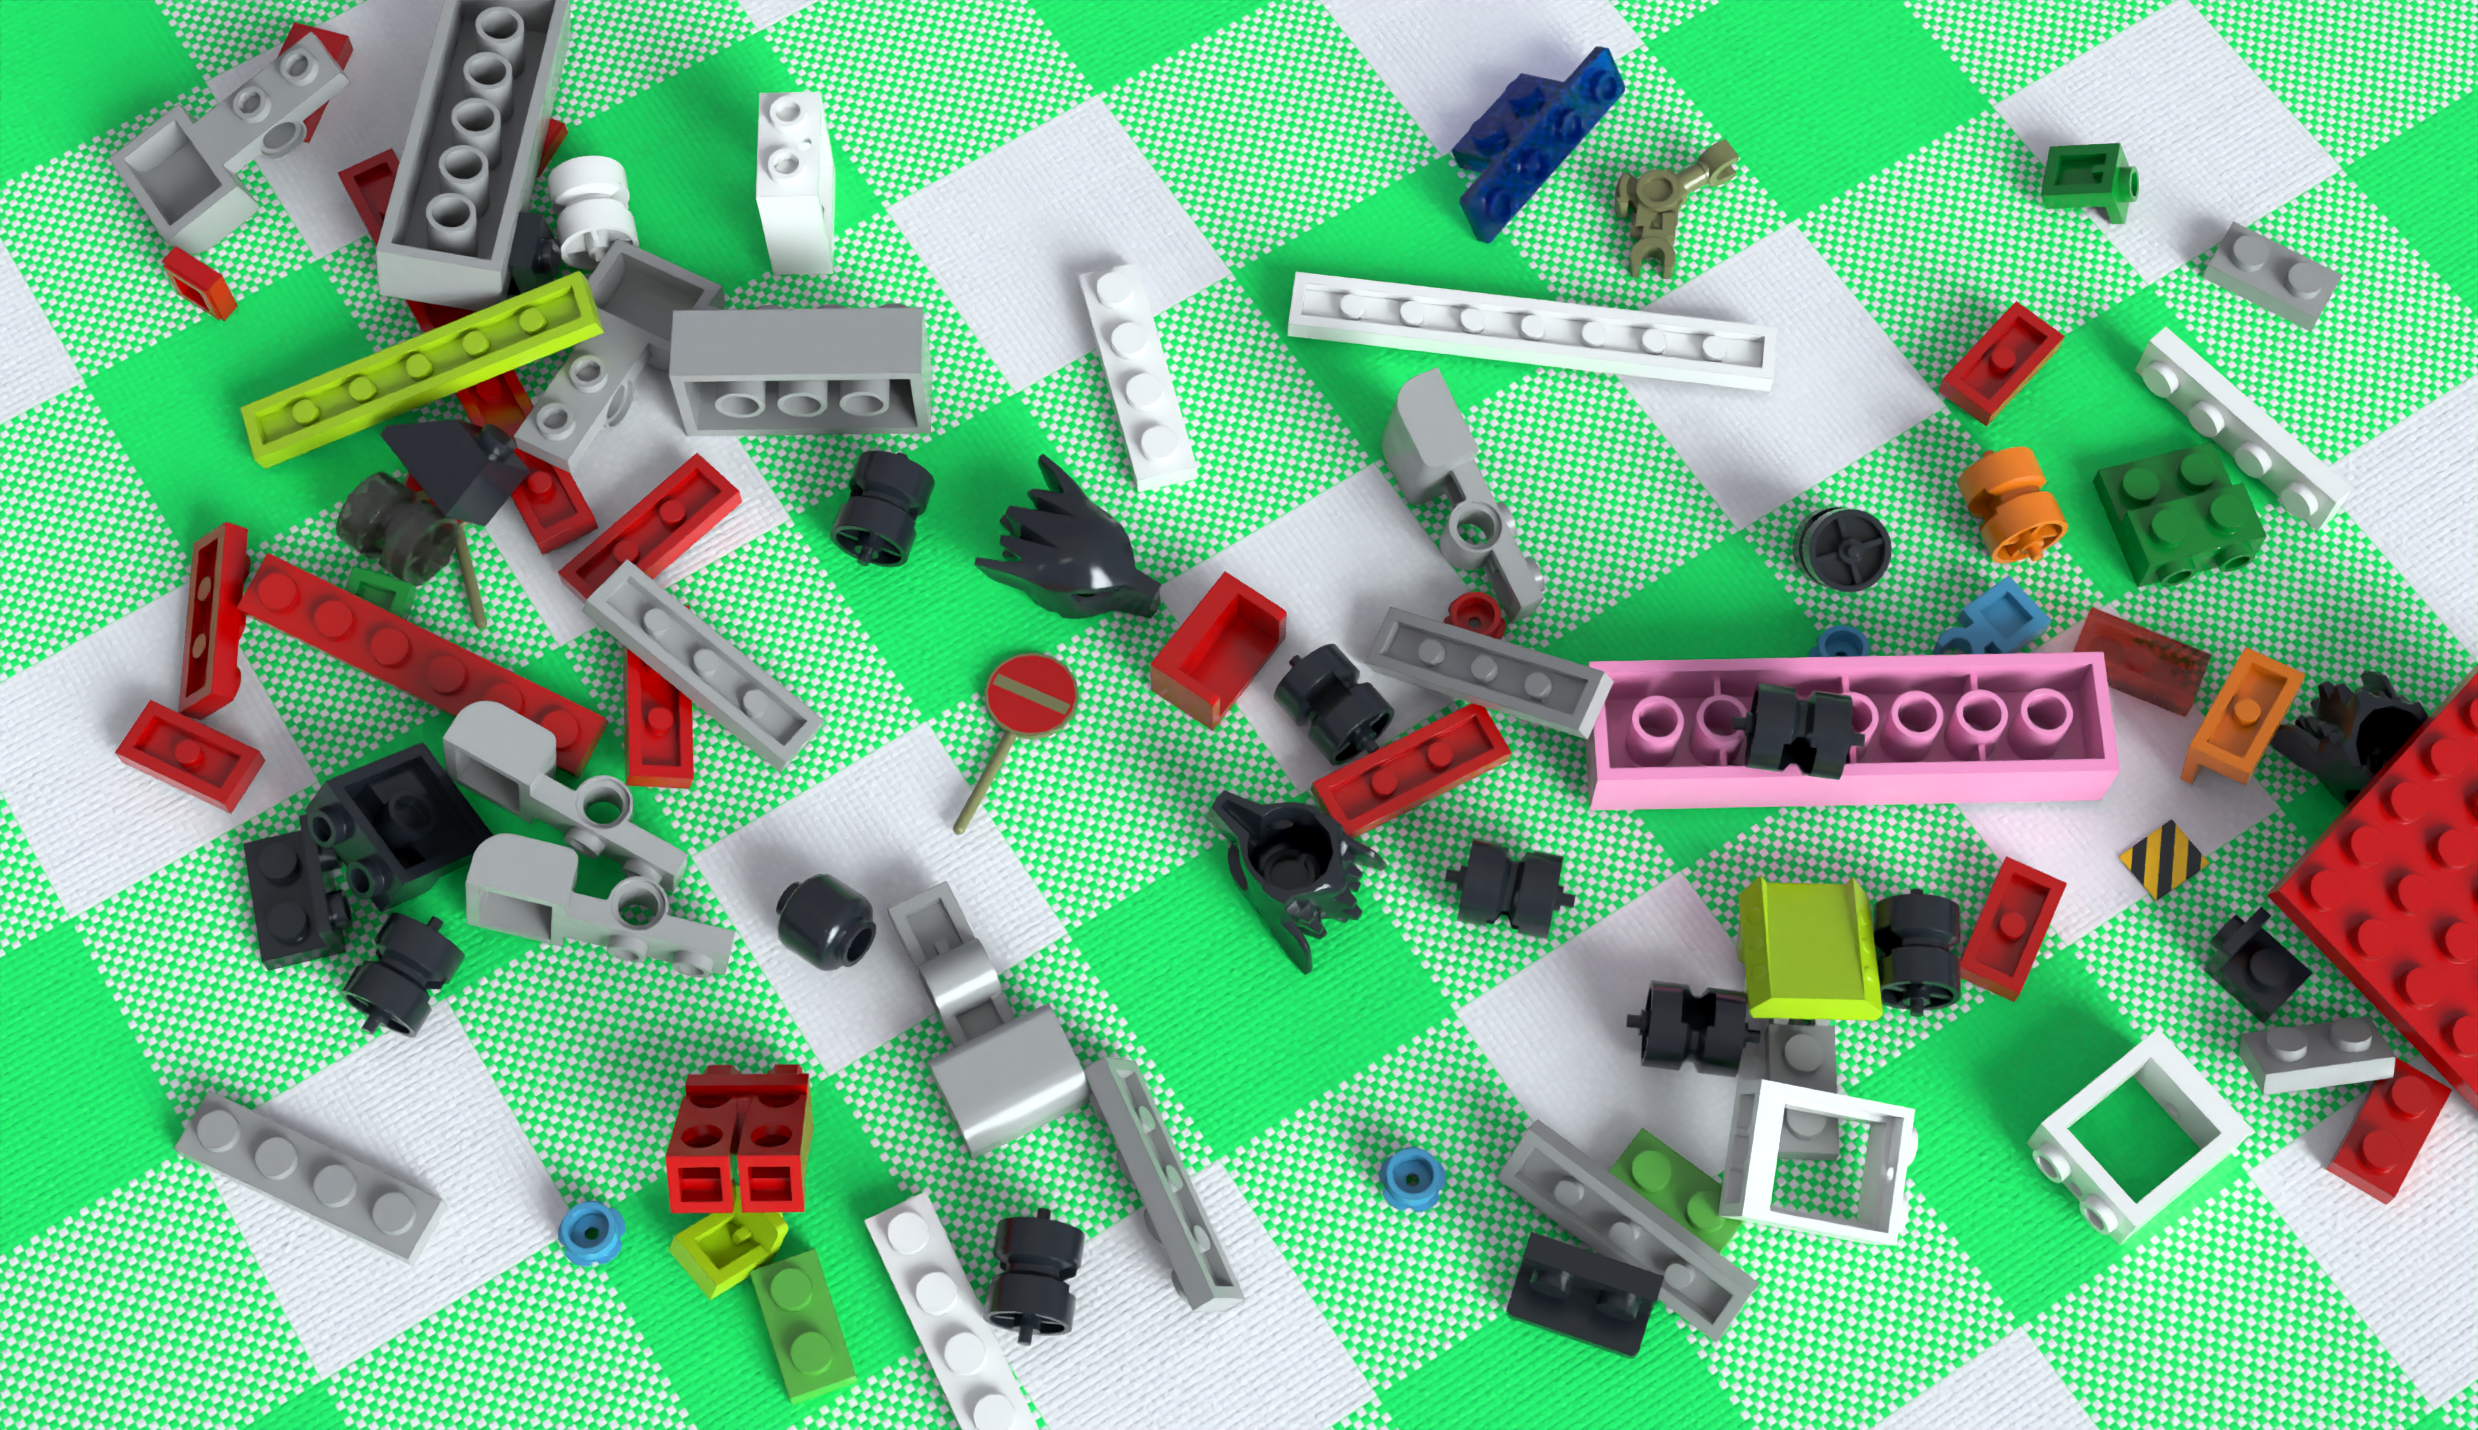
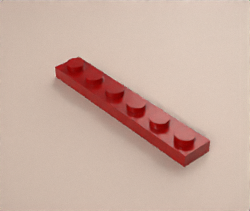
M269 553L265 556L237 606V609L243 614L455 718L466 706L479 701H493L506 706L554 734L556 738V767L577 778H580L609 723L605 717Z

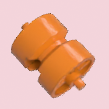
M2012 447L1995 453L1993 450H1988L1982 454L1983 458L1967 468L1957 481L1958 488L1972 516L1985 520L1979 527V531L1992 560L2000 564L2013 563L2029 557L2031 561L2040 560L2043 557L2042 552L2057 543L2068 530V524L2052 493L2040 491L2041 487L2046 483V479L2030 448Z

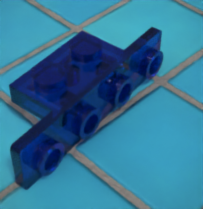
M1596 46L1564 82L1520 73L1452 148V154L1459 168L1482 173L1461 196L1459 201L1478 241L1489 244L1625 92L1624 82L1609 48Z

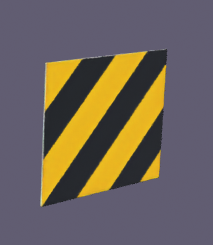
M2172 819L2118 856L2156 901L2210 864Z

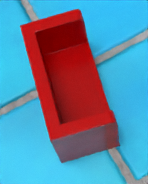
M1224 571L1151 662V691L1213 731L1285 640L1286 611Z

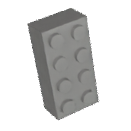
M890 303L878 308H846L837 304H826L816 309H784L776 305H762L755 309L723 310L715 306H699L692 310H673L669 378L687 436L931 433L932 364L923 307H908L903 304Z

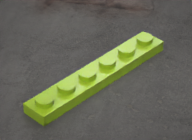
M577 271L240 407L254 460L264 469H267L604 333L588 280L581 271Z

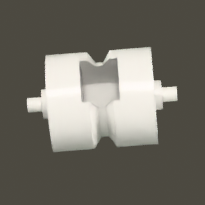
M582 156L565 161L553 169L547 182L551 206L555 214L558 215L556 233L557 239L560 241L561 258L564 262L578 269L595 270L617 238L635 247L639 246L635 220L632 213L627 210L629 208L630 194L626 173L619 162L604 156Z

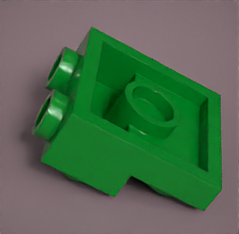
M2214 442L2098 470L2093 480L2137 588L2158 582L2164 587L2175 586L2191 579L2198 572L2219 568L2221 572L2238 570L2255 559L2256 553L2267 537L2244 483L2232 485Z

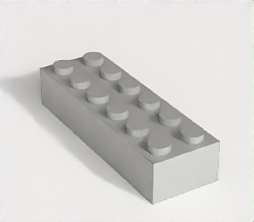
M570 0L443 1L376 248L380 295L472 311H481L507 299L512 278L508 268V261L519 212L528 213L571 37Z

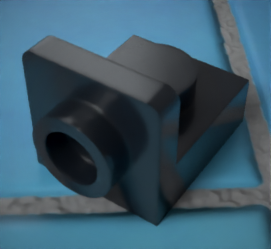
M2260 907L2246 922L2236 914L2218 931L2209 942L2218 951L2203 970L2264 1024L2306 982L2313 972L2262 928L2272 915L2263 907Z

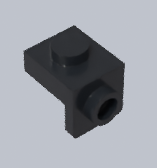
M519 212L508 261V268L512 278L506 300L553 282L554 276L559 272L562 257L560 241L554 239L543 214Z

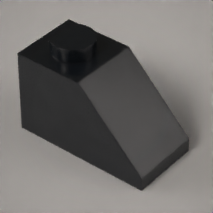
M457 419L387 425L380 434L445 517L486 527L530 472L515 454L514 450L517 446L514 440L506 432L493 424H486L484 427Z

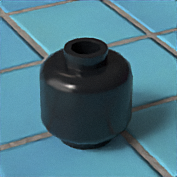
M817 874L806 879L803 883H792L783 892L777 903L776 913L780 916L777 925L779 940L788 950L819 970L833 971L842 966L851 967L857 964L867 953L874 941L876 925L873 922L872 905L863 895L832 875Z

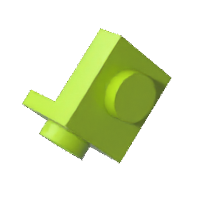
M737 1184L733 1213H712L674 1235L668 1250L705 1295L712 1300L751 1276L750 1271L771 1264L788 1231V1225L783 1219L781 1212L742 1213L740 1185Z

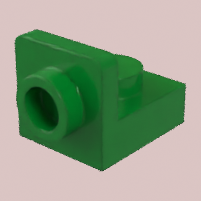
M2121 143L2050 146L2040 195L2045 208L2105 207L2112 224H2125L2129 202H2136L2138 198L2139 175L2135 166H2129Z

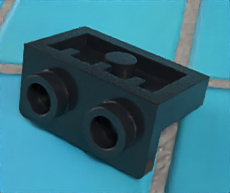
M308 814L299 816L301 826L299 831L243 843L261 961L268 971L346 952L343 929L352 927V915L345 891L343 889L336 890L333 870L342 868L343 863L332 847L323 848L313 840L308 829Z
M1531 1232L1506 1309V1315L1510 1319L1628 1359H1634L1639 1352L1648 1319L1657 1302L1664 1276Z

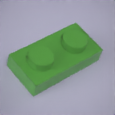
M1644 1128L1638 1132L1609 1171L1719 1254L1722 1253L1745 1222L1718 1216L1722 1185Z
M812 1249L750 1271L792 1405L857 1383L858 1379L816 1250Z

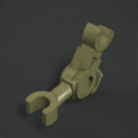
M1726 139L1713 144L1701 154L1695 164L1676 174L1670 168L1666 171H1648L1639 179L1627 172L1621 175L1615 190V214L1618 218H1626L1628 205H1632L1636 218H1632L1630 238L1640 239L1634 244L1630 253L1629 272L1632 278H1639L1641 262L1649 257L1657 258L1661 261L1663 265V279L1671 278L1675 266L1676 253L1673 246L1675 229L1678 224V212L1681 206L1686 204L1687 195L1706 184L1716 187L1736 176V171L1731 165L1739 160V156Z

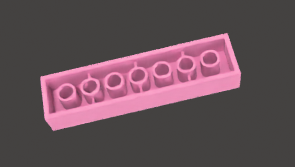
M2103 652L1591 661L1588 664V667L1604 671L1614 681L1588 740L1585 739L1590 810L2097 801L2103 799L2120 771ZM1757 683L1793 687L1800 699H1807L1814 690L1851 695V726H1853L1854 733L1865 734L1864 747L1851 746L1850 751L1847 752L1840 780L1803 776L1796 764H1789L1783 772L1745 767L1746 738L1743 737L1742 730L1731 729L1733 716L1746 717L1747 711L1750 712Z

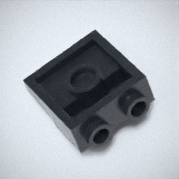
M424 742L325 781L305 809L309 815L308 829L313 840L323 848L332 847L347 867L346 880L351 891L360 899L366 900L370 898L381 913L430 891L440 877L471 864L478 846L489 837L494 836Z

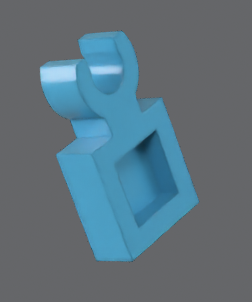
M2008 575L1961 610L1957 621L1963 627H1953L1944 631L1939 636L1932 653L1934 655H1943L1949 649H1959L1965 654L2017 653L2047 630L2051 619Z

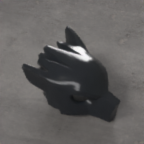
M1041 454L1038 459V465L1050 491L1033 488L1027 492L1036 509L1010 505L1006 510V515H1003L1000 519L1001 526L1010 533L1009 536L1001 535L1000 546L1005 549L1002 556L1006 561L977 557L975 559V566L992 580L1024 591L1037 606L1047 611L1058 613L1062 618H1088L1111 611L1152 618L1161 602V584L1136 569L1134 551L1123 526L1109 513L1093 503L1061 467L1046 455ZM1078 594H1094V595L1089 596V597H1082V596H1079Z
M2365 670L2360 675L2363 686L2357 688L2354 693L2345 683L2333 685L2330 681L2320 683L2318 685L2319 697L2310 702L2314 717L2311 715L2307 717L2301 715L2296 719L2295 725L2280 724L2270 742V745L2283 756L2315 775L2329 793L2345 808L2428 718V714L2419 701L2411 702L2404 695L2397 694L2388 677L2380 672Z
M1224 790L1216 797L1205 817L1217 831L1228 839L1227 856L1229 871L1235 886L1265 919L1273 936L1304 975L1312 971L1313 965L1310 946L1303 934L1320 940L1327 936L1321 919H1334L1346 923L1349 919L1358 921L1362 915V910L1357 905V899L1350 892V890L1355 893L1358 892L1361 885L1359 880L1363 875L1355 864L1381 871L1387 866L1386 862L1376 851L1349 837L1340 823L1329 815L1320 812L1317 807L1297 802L1261 805Z

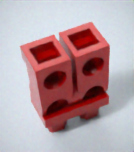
M775 1064L767 1074H741L733 1065H708L703 1074H688L685 1083L686 1096L681 1101L665 1156L671 1213H733L736 1201L735 1179L737 1169L739 1173L742 1213L804 1212L806 1201L805 1175L813 1134L809 1073H803L802 1067L799 1064Z

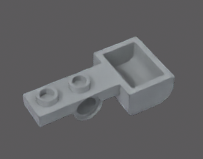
M310 32L199 120L193 117L180 104H177L112 155L109 161L164 240L173 248L177 246L189 255L198 254L220 242L253 216L259 208L258 203L236 173L258 156L266 159H278L295 151L306 137L307 128L303 120L347 87L351 81L323 43Z
M617 238L588 279L604 333L577 344L514 435L518 449L572 473L602 427L613 429L624 419L634 397V381L647 363L669 373L673 310H692L699 306H715L724 310L725 299L721 285Z
M1435 367L1409 379L1400 389L1382 432V453L1405 499L1410 504L1421 505L1446 494L1453 511L1440 535L1439 545L1443 557L1448 563L1458 569L1475 570L1483 567L1510 623L1513 624L1534 614L1544 599L1542 591L1545 589L1544 579L1533 558L1530 556L1523 557L1514 539V536L1517 534L1514 518L1506 504L1502 501L1496 503L1474 460L1479 448L1438 367ZM1473 524L1479 527L1485 534L1486 543L1482 545L1468 544L1460 537L1457 526Z
M479 701L462 709L443 736L446 773L452 781L530 824L537 818L566 834L564 837L565 842L574 850L589 858L598 859L600 854L619 863L623 866L621 872L627 878L634 876L647 877L656 881L662 888L671 893L676 889L686 872L688 854L632 823V794L621 780L607 775L594 776L584 781L575 791L557 782L556 738L551 731L500 703ZM608 802L616 806L621 815L611 823L598 824L591 821L585 812L595 803Z
M503 833L483 841L473 855L466 879V924L561 947L564 945L565 938L607 947V952L610 955L625 961L643 962L646 960V957L670 962L674 970L692 977L706 978L711 975V972L725 975L735 931L667 915L669 903L666 892L660 884L650 878L642 876L626 878L619 882L611 891L609 898L604 900L576 893L578 855L569 847L516 834ZM642 905L647 907L654 914L655 918L645 925L635 926L625 922L619 913L627 906Z
M947 881L887 908L888 916L954 1047L928 1060L927 1064L929 1074L972 1160L1091 1103L1089 1095L1092 1092L1085 1073L1050 1004L1047 1003L1015 1018L1003 994L996 971L978 938H975Z

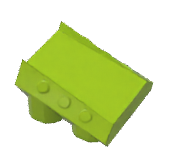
M1760 875L1738 895L1740 922L1736 952L1738 960L1745 965L1743 991L1746 993V1003L1749 1007V1013L1753 1018L1877 1021L1883 1015L1870 900L1854 877L1846 884L1771 883L1766 882L1762 875Z

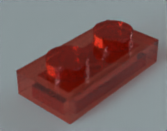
M2094 607L2090 608L2072 652H2103L2108 687L2183 717H2186L2192 708L2211 658L2209 653Z

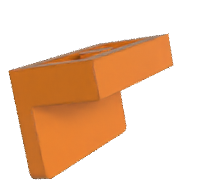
M2245 647L2189 745L2180 779L2193 784L2201 768L2204 766L2246 786L2301 689L2306 674Z

